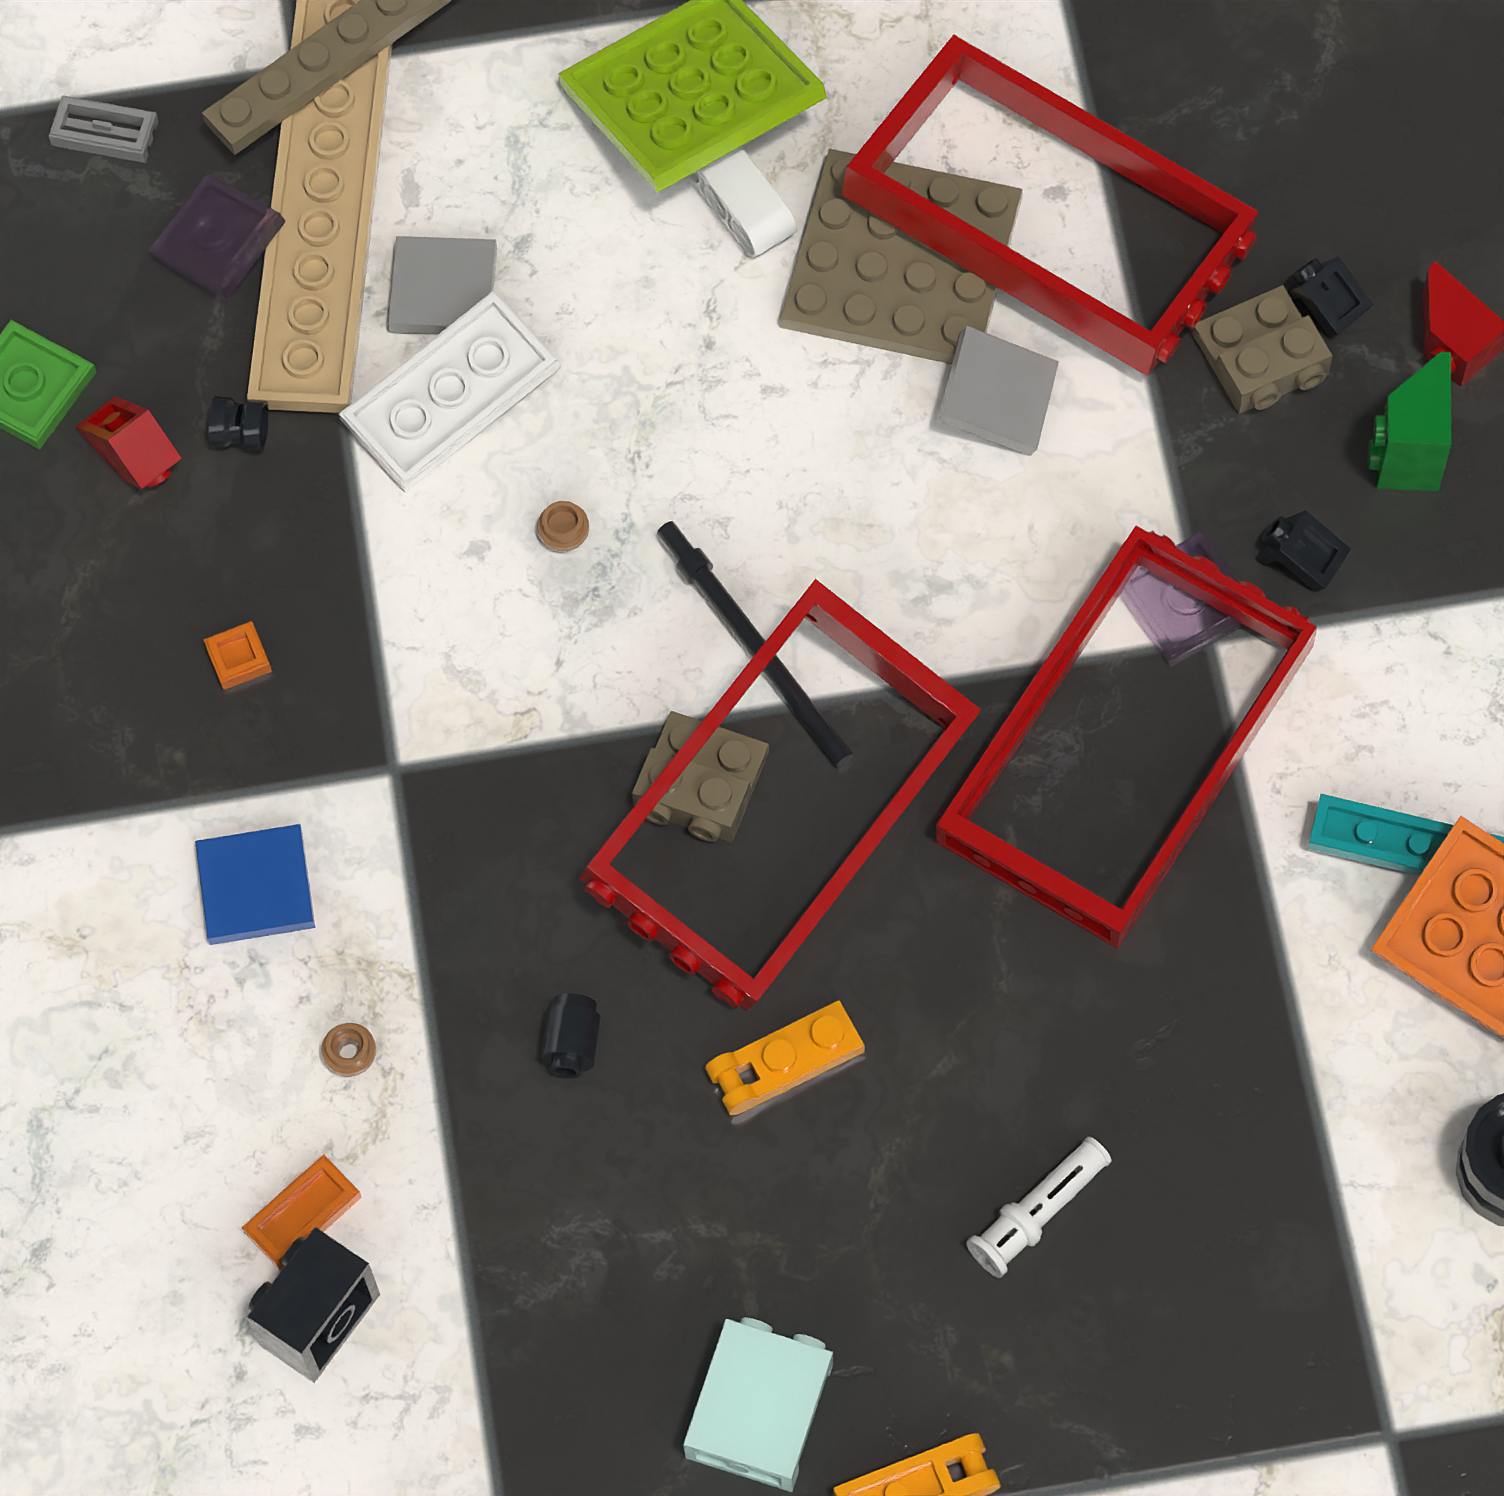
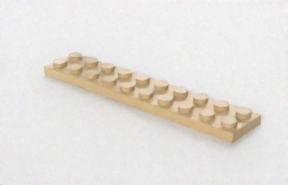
M297 0L291 49L360 0ZM392 44L281 123L247 401L250 399L267 401L269 410L340 413L352 402Z

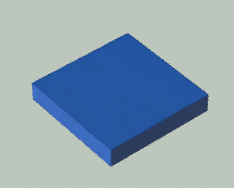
M300 824L195 841L207 938L210 945L316 928L303 832Z

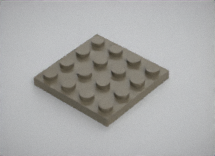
M829 148L781 315V328L952 364L960 332L966 326L987 333L998 288L842 196L846 166L856 154ZM892 162L884 172L887 176L1007 247L1010 246L1022 200V188Z

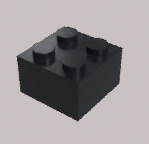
M314 1227L306 1239L299 1237L289 1247L282 1261L285 1267L272 1284L267 1281L255 1292L248 1306L251 1312L247 1316L261 1347L313 1383L316 1382L380 1296L369 1263L316 1227Z

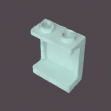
M741 1318L740 1323L726 1319L684 1442L685 1458L792 1492L799 1473V1460L826 1378L831 1374L833 1352L825 1350L826 1345L822 1341L807 1335L795 1334L793 1339L773 1334L771 1326L756 1319Z

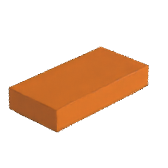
M323 1154L250 1219L242 1229L248 1238L281 1271L285 1267L282 1264L283 1258L296 1239L299 1237L306 1239L314 1227L324 1232L358 1202L362 1196L360 1191Z

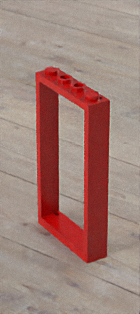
M954 34L846 166L842 196L1147 377L1159 361L1166 364L1169 358L1173 357L1182 339L1178 335L1185 326L1193 329L1197 325L1207 307V302L1204 300L1210 292L1218 295L1223 290L1233 272V268L1230 267L1236 258L1245 260L1258 238V234L1252 231L1259 211ZM958 80L1223 234L1151 331L884 174Z
M1135 525L937 823V844L1109 945L1119 949L1312 650L1317 626L1311 624L1309 617L1302 616L1298 609L1290 606L1283 608L1266 598L1264 592L1254 584L1247 581H1240L1238 583L1222 574L1219 567L1211 560L1198 555L1192 557L1177 549L1174 542L1166 535L1159 536L1153 530L1147 532ZM1140 566L1288 650L1120 909L970 820Z
M815 578L579 876V879L586 884L584 887L586 893L592 895L598 904L606 908H610L613 905L629 918L627 920L628 926L637 935L650 942L655 938L671 951L669 954L670 959L680 969L691 975H695L698 972L714 985L712 992L717 998L726 1001L732 1008L741 1006L744 1010L748 1011L764 994L973 722L981 709ZM805 618L945 730L755 977L752 978L609 864Z

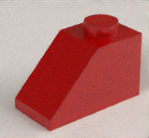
M1435 261L1429 266L1423 288L1424 355L1429 362L1440 352H1451V379L1458 386L1462 387L1503 351L1504 321L1439 263Z
M116 396L75 426L80 434L125 482L140 489H143L145 486L148 488L153 487L164 481L172 472L170 467L182 459L148 409Z

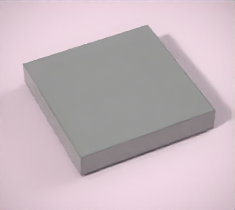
M396 236L388 320L390 333L440 334L494 290L497 256L496 239Z
M966 326L960 332L938 421L1031 456L1038 448L1059 361Z

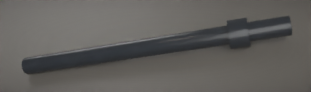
M673 521L662 525L657 534L678 560L677 569L689 584L695 583L753 658L765 643V639L711 571L713 564L702 549H694ZM775 655L763 672L836 767L844 766L853 758L854 754L779 657Z

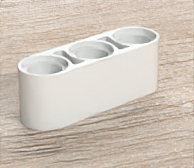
M742 146L688 176L738 243L751 257L758 256L797 232V226L789 208Z

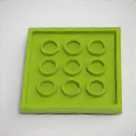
M690 0L558 73L564 91L657 193L827 98L824 83L743 0Z

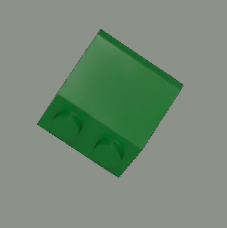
M1451 352L1438 353L1388 396L1384 415H1375L1373 439L1369 440L1368 470H1377V489L1439 492L1451 448Z

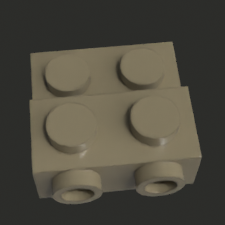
M1283 285L1201 320L1192 329L1193 337L1238 414L1252 408L1256 410L1268 408L1275 404L1282 395L1298 388L1301 390L1311 389L1319 385L1329 375L1333 355L1309 315L1302 318Z
M674 711L670 712L655 749H650L633 789V807H635L700 725L701 720ZM718 727L647 816L646 820L659 825H667L668 822L688 828L692 835L705 841L716 842L718 839L733 843L769 755V744Z

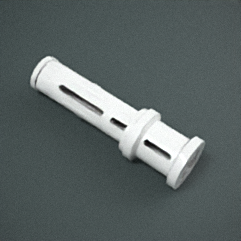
M1089 1136L1085 1138L1082 1144L1051 1171L1018 1204L1014 1202L1005 1204L999 1211L1000 1218L980 1237L973 1235L967 1240L966 1245L972 1256L993 1276L1001 1278L1008 1270L1006 1265L1027 1245L1035 1246L1040 1241V1236L1042 1235L1041 1228L1062 1207L1071 1201L1102 1168L1112 1162L1109 1153L1094 1138ZM1072 1171H1075L1076 1176L1052 1199H1048L1047 1195ZM1035 1209L1036 1214L1032 1217L1029 1212ZM1008 1234L1010 1236L1009 1240L1000 1248L997 1247V1243Z

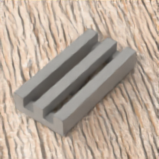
M62 95L48 137L51 146L146 163L148 157L147 148L152 145L153 129H157L159 120L156 112ZM68 114L122 123L132 126H138L141 128L140 131L133 129L112 126V124L109 122L99 120H93V122H89L79 119L68 118Z

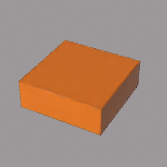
M252 621L203 639L223 690L272 672Z

